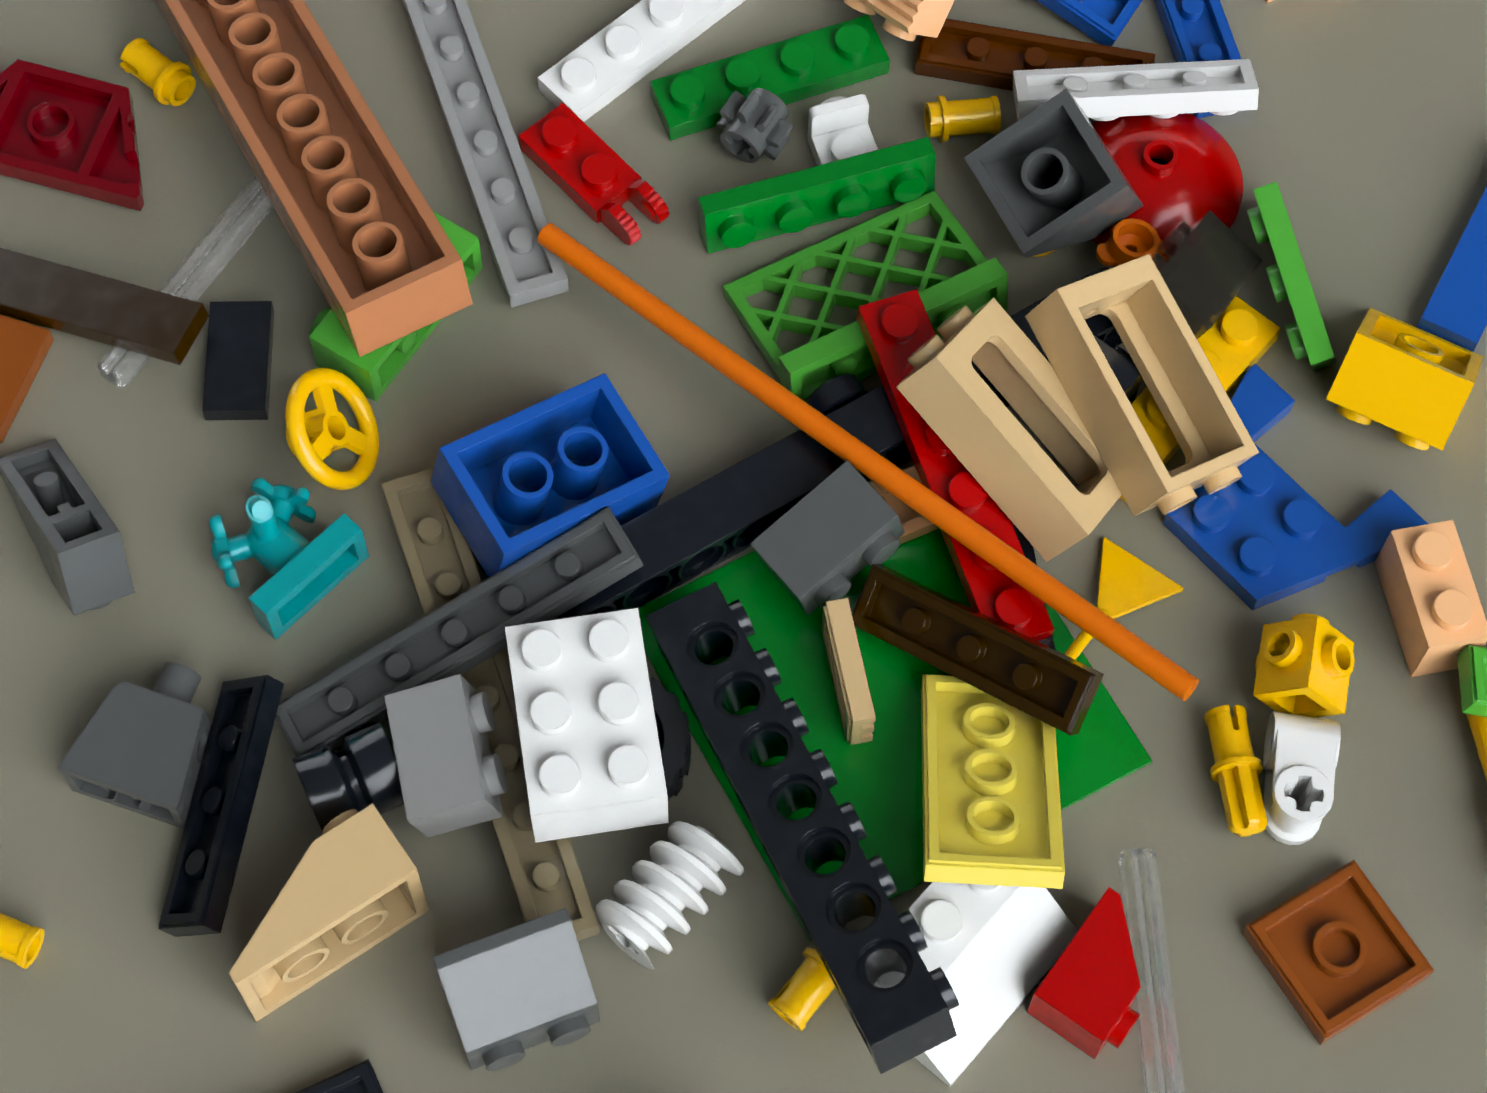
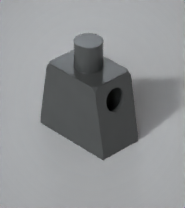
M166 662L153 690L126 681L115 684L59 766V770L72 791L184 829L211 728L206 711L190 703L201 681V676L187 666L175 662Z

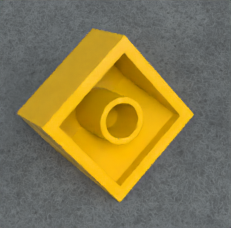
M1370 307L1355 334L1326 400L1337 404L1336 411L1351 421L1369 425L1374 420L1394 429V437L1408 446L1420 450H1428L1429 446H1433L1443 451L1475 384L1484 356Z

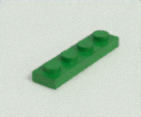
M864 15L650 81V95L671 141L717 127L716 123L722 116L719 111L733 91H737L747 98L753 89H765L778 96L785 105L888 74L890 59L870 16Z
M924 137L698 197L700 234L707 254L729 248H740L748 243L785 233H796L807 227L841 218L855 217L863 212L901 202L907 203L917 200L921 196L935 190L936 153L929 138Z

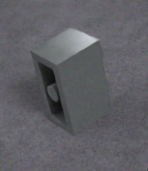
M847 460L752 541L750 545L760 562L809 616L818 607L823 609L827 601L842 599L851 588L850 580L867 565L882 564L888 560L900 545L898 539L905 531L898 514Z

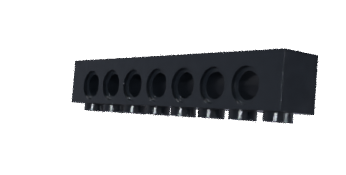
M714 582L646 615L654 638L880 1074L957 1036L949 1010L959 1006L952 986L941 967L930 972L927 970L919 952L925 950L928 946L917 922L909 910L897 915L888 896L897 892L895 884L879 855L867 860L858 843L867 838L863 825L850 801L839 806L837 805L829 790L838 785L833 770L820 748L811 753L807 750L801 737L810 733L804 717L792 697L781 702L774 687L781 684L782 680L766 648L754 652L747 638L754 635L755 631L739 599L728 604L717 583ZM728 657L722 663L709 665L715 659ZM756 706L754 710L747 714L735 715L737 711L744 707ZM776 756L784 757L781 762L774 766H761L769 758ZM798 809H814L808 816L802 819H788ZM827 862H843L842 866L835 872L830 874L816 873L818 868ZM862 915L874 917L872 922L865 928L860 930L845 929L846 924L855 917ZM896 971L905 974L904 978L895 986L889 988L874 986L876 980L885 973Z

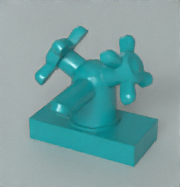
M255 478L250 489L259 495L249 497L245 505L251 524L250 528L247 530V533L229 537L228 533L226 534L221 514L213 515L208 522L214 536L211 540V554L218 568L224 571L225 583L230 588L241 587L235 562L254 557L272 575L248 599L258 624L277 640L369 557L362 529L345 513L310 543L289 525L292 514L308 523L315 521V510L305 504L310 496L309 490L305 487L295 489L283 484L273 486L264 478Z

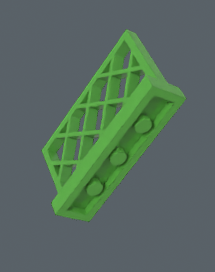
M934 190L917 200L905 203L723 286L724 298L780 379L781 385L807 402L809 396L820 385L838 375L854 374L859 380H862L878 372L858 321L846 326L828 323L835 305L858 310V306L885 299L882 296L888 281L919 287L918 293L935 335L937 334L942 340L943 337L937 331V328L964 305H967L974 313L994 297L1007 312L1008 273L996 257L990 260L985 258ZM928 215H931L940 227L936 239L905 233L908 224ZM869 242L889 246L883 263L855 258L853 255L856 248ZM899 249L930 254L925 271L895 266L894 263ZM940 257L965 261L970 269L953 277L935 274ZM816 266L836 270L830 287L801 282L800 279L803 272ZM852 273L877 278L872 295L841 290L846 274ZM763 290L783 294L776 312L751 307L746 298ZM798 297L823 302L818 320L787 314L793 298ZM781 330L811 336L809 343L785 354L782 353L776 344Z

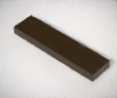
M0 248V314L178 365H181L209 317L203 303Z
M872 564L852 613L855 627L1068 735L1079 734L1104 675L882 564Z

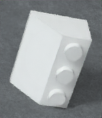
M932 882L908 909L917 922L928 948L919 952L927 970L930 972L941 967L959 1002V1006L949 1010L957 1036L914 1057L949 1087L1050 971L1078 932L1046 888ZM896 971L885 973L876 980L874 986L880 988L895 986L904 978L905 974Z

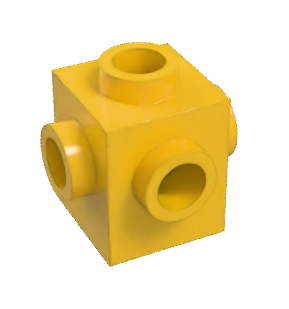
M1302 613L1292 616L1291 620L1264 624L1260 650L1255 662L1256 677L1253 696L1276 712L1315 718L1345 714L1349 679L1355 663L1353 653L1354 642L1331 626L1326 618L1315 614Z

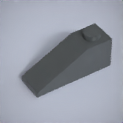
M56 438L0 457V474L52 583L72 614L77 615L87 610L100 609L109 605L114 600L135 593L120 531Z

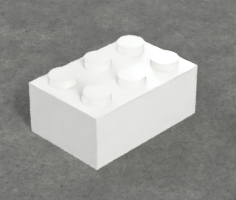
M638 608L505 627L535 843L669 823L667 788Z

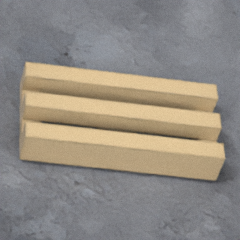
M844 598L827 601L825 606H823L821 631L846 741L850 742V745L870 742L873 740V722H875L876 717L849 600Z

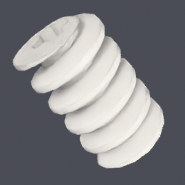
M682 821L672 823L668 827L667 833L670 842L659 840L650 847L649 854L653 862L640 860L632 866V875L635 882L623 879L615 884L614 895L617 902L604 899L596 905V915L607 935L629 957L650 970H654V967L645 952L649 946L668 955L673 950L663 932L667 927L685 935L691 930L681 911L685 907L702 915L709 911L707 904L699 893L703 887L718 895H723L727 891L717 872L721 868L736 876H740L744 872V867L734 853L703 827L693 826Z

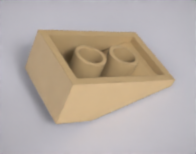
M373 803L360 812L355 809L343 812L324 827L323 835L312 842L228 973L256 1022L429 911L416 866Z

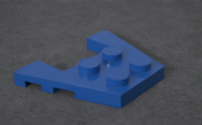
M1254 364L1248 369L1231 402L1250 437L1255 442L1291 412L1295 400L1258 365ZM1256 444L1255 446L1259 453L1238 466L1242 475L1239 480L1208 495L1204 486L1194 489L1197 498L1179 509L1166 514L1163 525L1251 610L1325 581L1327 576L1356 565L1360 568L1375 562L1392 530L1428 524L1390 489L1352 523L1344 527Z

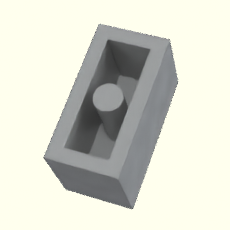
M461 674L385 695L407 821L429 838L504 817L499 794L507 792V778L499 756L496 753L491 755L487 732L495 730V719L486 693H478Z

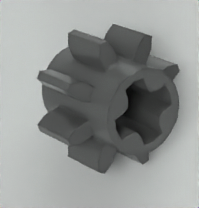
M761 88L753 89L747 98L739 92L733 91L719 111L722 116L716 123L718 128L724 130L720 135L724 148L737 159L748 163L758 161L762 153L773 161L776 160L789 141L787 135L793 128L791 123L785 121L789 115L785 103L772 92Z

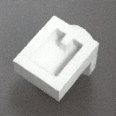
M865 94L848 98L843 96L832 97L823 101L820 105L809 109L807 141L816 166L878 150L868 124L869 103Z

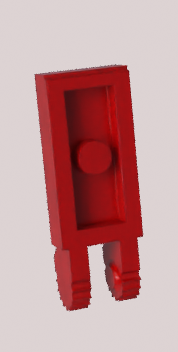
M561 103L518 135L521 151L597 224L602 222L624 244L628 246L633 245L642 236L636 221L622 207L628 200L653 223L660 224L669 217V208L658 192H655L650 184L643 181L637 172L564 103Z

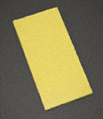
M923 674L921 684L924 881L1062 889L1065 863L1056 729L954 676Z

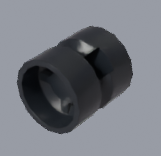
M380 723L346 736L344 738L343 750L336 752L325 745L292 759L322 831L332 819L348 810L355 809L360 812L373 803L381 815L404 805L396 757Z

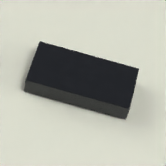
M272 301L210 302L202 410L206 421L268 420L275 313Z

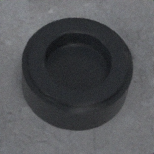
M842 374L820 385L809 396L806 403L826 416L863 396L868 391L856 375Z

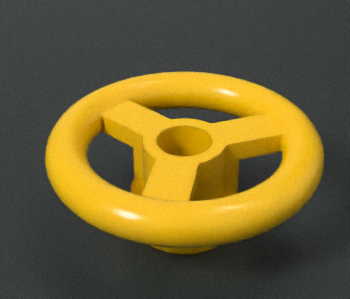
M314 368L303 373L292 385L286 400L285 424L287 444L301 466L317 482L335 490L356 488L370 477L379 455V431L373 409L358 385L343 373L331 368ZM333 390L337 391L351 407L360 432L350 427L344 415L338 411ZM313 392L317 408L305 411L306 400L309 394ZM344 447L359 455L356 464L347 471L334 470L323 462L332 451Z

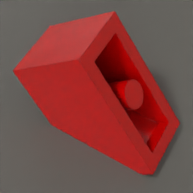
M1108 887L1033 994L1027 1013L1094 1060L1106 1042L1118 1049L1141 1015L1130 1008L1141 985L1122 899L1119 893Z

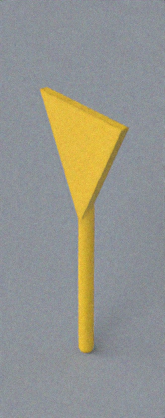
M1105 537L1103 538L1096 607L1111 618H1118L1183 591L1184 587ZM1082 630L1064 654L1076 660L1093 637Z

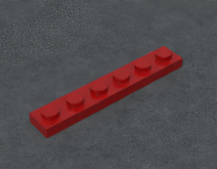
M911 290L858 306L857 321L921 483L1025 556L1011 520L896 388L914 369L907 359L935 335L918 290ZM940 529L971 609L1036 641L1051 637L1055 629L1043 601Z

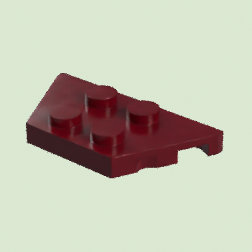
M17 59L0 73V175L141 211L144 205L134 107L129 88Z

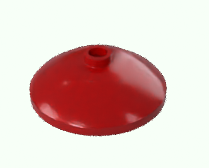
M1189 113L1178 114L1175 117L1165 119L1150 115L1122 116L1112 121H1095L1092 123L1144 205L1125 219L1134 218L1147 222L1157 231L1159 238L1165 245L1163 256L1159 259H1154V263L1179 262L1198 256L1216 245L1231 229L1242 202L1243 176L1240 164L1231 146L1212 126ZM1151 159H1161L1168 164H1156ZM1109 229L1094 238L1093 241L1098 245L1107 242L1110 237Z

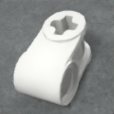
M1276 711L1271 713L1263 749V768L1265 769L1263 804L1267 818L1265 829L1276 841L1286 845H1301L1310 841L1318 832L1322 819L1330 811L1334 800L1335 769L1341 741L1339 721ZM1296 801L1298 802L1299 810L1296 809Z

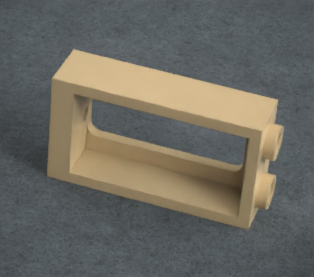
M1150 254L1060 287L1025 316L1133 516L1156 506L1159 507L1162 515L1173 512L1197 498L1194 489L1204 486L1208 495L1213 494L1239 480L1242 475L1238 466L1259 453ZM1102 314L1111 320L1180 445L1186 459L1184 465L1169 472L1167 471L1085 319Z
M993 297L974 313L967 305H964L937 328L943 339L941 340L937 334L934 335L907 359L914 369L896 388L1043 559L1048 562L1089 536L1122 494L1052 365ZM972 361L1078 484L1076 488L979 376L972 366Z

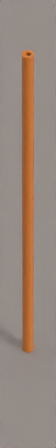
M548 223L541 229L537 242L845 462L848 460L855 469L1176 697L1186 701L1199 683V679L560 228L552 223Z

